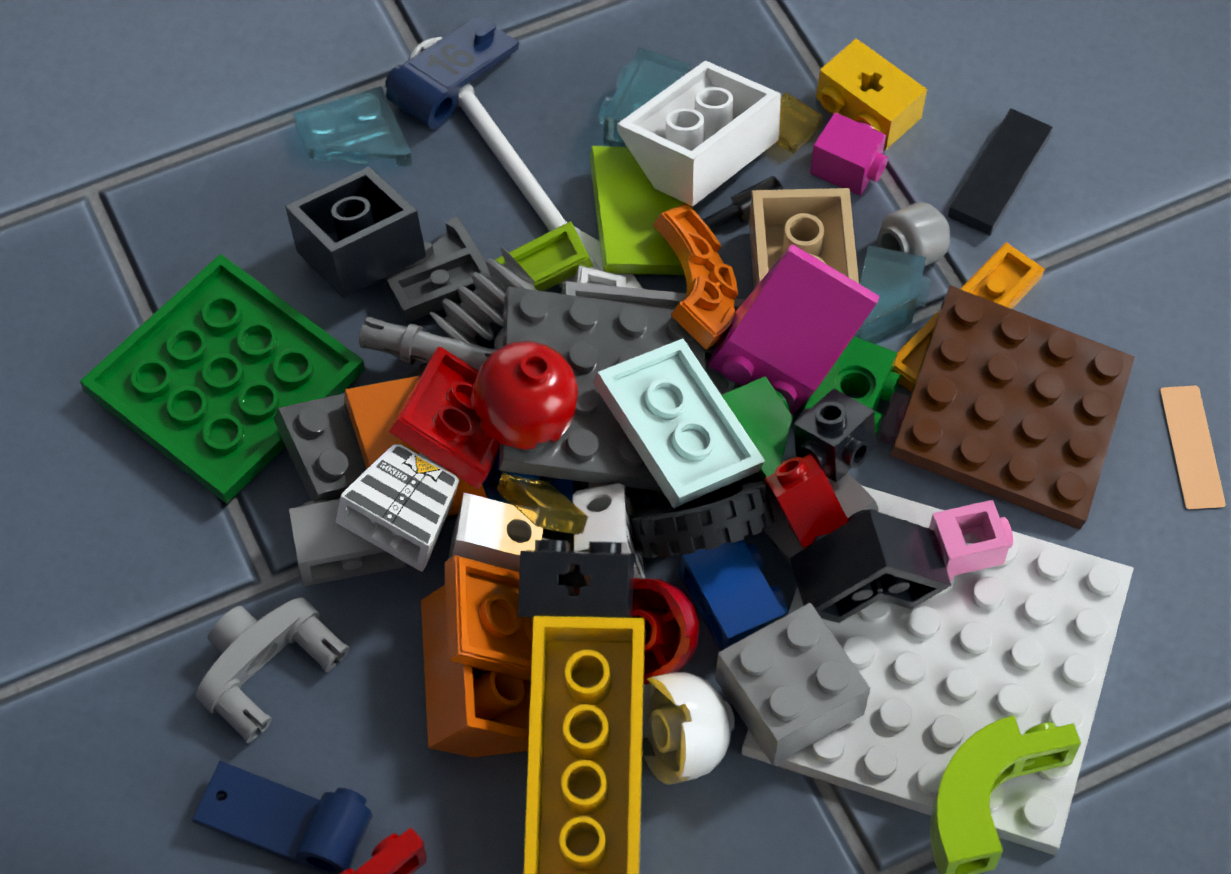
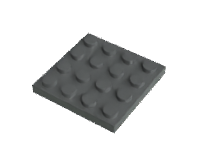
M508 286L504 297L503 347L513 342L533 341L548 345L559 352L571 366L579 389L574 417L562 437L551 443L552 439L544 443H537L535 449L527 450L500 443L499 471L607 485L620 483L625 485V487L662 491L593 382L599 371L680 339L685 340L705 370V349L671 316V313L674 311L671 309Z

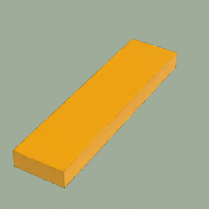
M1006 242L960 289L1013 309L1042 279L1045 269ZM939 311L897 353L893 372L901 375L899 384L910 392L913 389Z

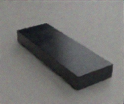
M1010 108L952 202L948 217L991 236L1050 138L1053 126Z

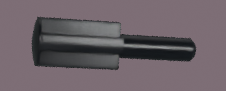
M771 176L731 197L733 203L702 220L711 231L739 217L741 222H745L750 218L752 190H784L783 186L775 176Z

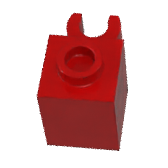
M811 454L803 458L795 457L783 462L776 468L774 474L764 479L791 531L803 548L811 545L817 536L829 534L847 523L848 518L824 471Z

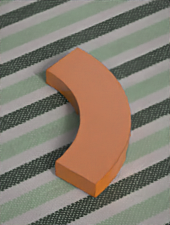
M685 203L661 213L653 226L665 238L677 255L686 277V298L677 305L671 316L706 350L714 345L731 325L736 314L734 300L738 296V288L732 266L725 265L718 254L721 248L718 239L701 217Z

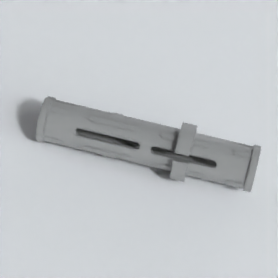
M372 317L365 319V325H362L359 336L361 348L389 353L401 357V362L412 365L416 361L428 363L430 357L439 346L479 371L491 353L496 351L495 349L422 331V326L410 324L408 327L386 323Z

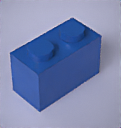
M744 540L720 544V547L706 550L705 548L697 550L692 554H680L679 576L720 652L788 614L787 604L782 592L776 585L770 587L762 574L764 566L757 548L753 543L746 544Z

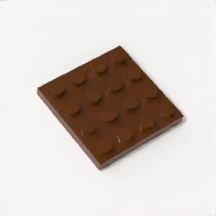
M950 285L943 299L890 456L1080 530L1088 518L1135 357Z

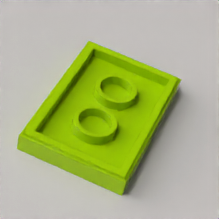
M592 146L589 159L603 272L685 275L677 255L665 238L653 226L661 213L685 203L655 189L628 147Z

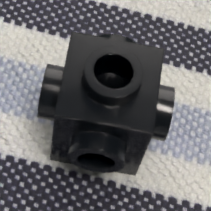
M833 388L811 409L804 410L794 423L796 457L803 458L811 454L827 478L834 482L839 481L851 468L859 467L866 459L868 453L875 447L874 410Z

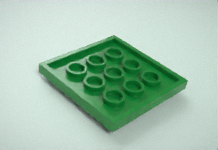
M220 253L80 380V384L87 395L227 504L286 447L273 419L278 408L339 395L365 371V366L362 358Z

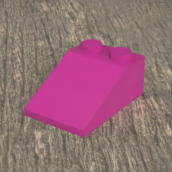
M791 244L737 309L731 325L718 340L708 366L723 374L730 381L742 386L766 376L775 391L780 392L788 403L790 414L794 415L817 390L876 306L880 296Z

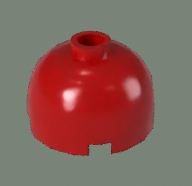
M533 341L513 342L492 352L483 363L473 383L470 404L472 411L475 406L476 413L481 418L480 426L487 435L506 446L522 450L535 449L537 443H544L551 439V443L559 440L568 429L575 414L579 388L574 371L559 352L548 345Z
M634 578L633 618H644V684L647 685L651 683L647 680L648 678L679 673L691 661L698 645L699 622L693 604L682 590L660 579Z

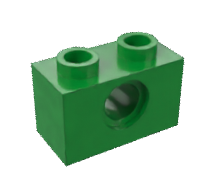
M854 336L817 390L810 396L804 410L811 409L833 388L843 394H858L861 398L852 399L874 410L876 435L883 416L882 413L877 412L882 400L891 402L901 377L900 374L893 372L897 352Z

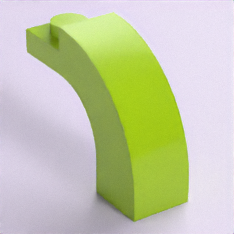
M1015 715L986 725L975 732L958 748L943 773L930 818L931 848L939 874H978L995 870L1003 849L990 811V795L1002 783L1014 777L1072 764L1081 745L1074 723L1058 727L1052 722L1041 723L1029 728L1021 735Z

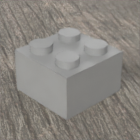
M811 603L718 653L715 680L773 766L865 714L871 688Z

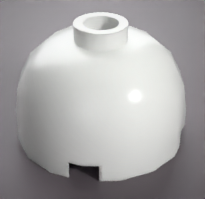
M670 673L648 678L647 680L651 683L644 684L643 738L648 737L655 756H644L648 767L658 780L667 785L695 779L710 773L721 762L729 746L731 731L734 728V715L730 705L723 700L719 692L707 680L689 673Z

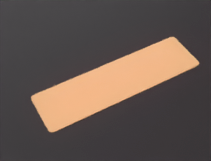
M1178 386L1161 388V397L1186 508L1225 507V498L1199 387Z

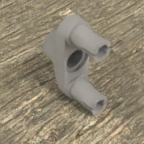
M304 598L293 599L271 611L258 621L242 606H237L219 619L208 634V640L222 655L203 678L195 698L211 714L218 712L243 737V740L249 744L258 738V735L255 733L257 730L262 734L269 727L272 718L265 714L240 689L241 685L259 671L288 643L297 642L322 666L321 668L326 673L336 667V664L333 662L334 660L340 663L347 656L350 647L339 640L318 619L319 612Z

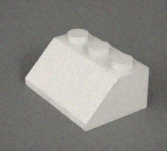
M704 61L617 124V132L655 189L694 206L779 140L781 93L708 61Z

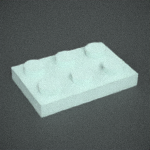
M684 339L597 372L593 382L594 386L673 508L757 473L763 466L764 458Z

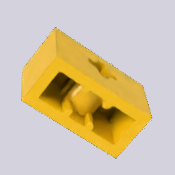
M856 38L819 70L816 99L820 101L828 112L832 114L836 112L856 122L866 123L875 130L886 134L884 149L887 150L922 118L927 89Z

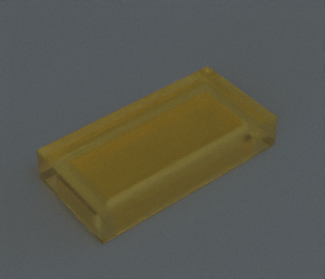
M502 472L497 490L536 527L577 535L579 533L583 534L588 515L553 485L546 481Z

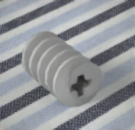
M501 247L500 250L505 264L502 265L491 258L485 262L491 275L489 278L477 272L471 275L476 288L474 292L462 285L456 288L462 302L458 305L448 299H444L442 305L447 315L445 318L430 312L433 319L452 339L478 345L475 338L476 335L488 341L493 340L495 336L490 323L494 322L503 327L504 297L508 286L536 290L533 284L535 281L504 247Z

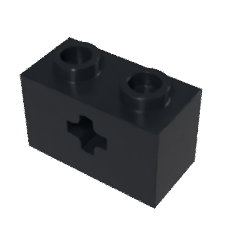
M535 540V550L520 551L518 617L633 618L635 553H621V542L590 541L589 552L567 551L568 541ZM575 564L580 565L581 574L590 575V584L580 587L579 594L574 593L573 584L564 583V574L573 572Z

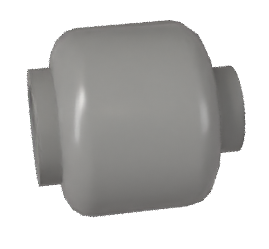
M917 202L888 214L881 222L877 239L880 254L889 264H892L899 270L910 272L940 260L948 251L950 243L949 224L939 210L931 204Z

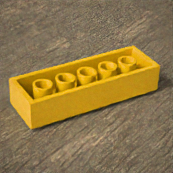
M533 616L524 874H640L644 618Z

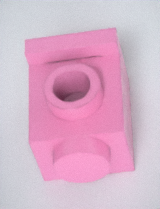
M993 500L932 514L929 529L935 532L950 581L953 580L955 575L1004 564L1008 550L1013 546V534L1007 518L999 517Z

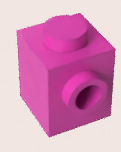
M835 112L814 144L810 174L841 188H849L850 192L861 196L870 180L877 182L884 172L888 161V156L883 154L886 134L875 130L866 123L856 122Z

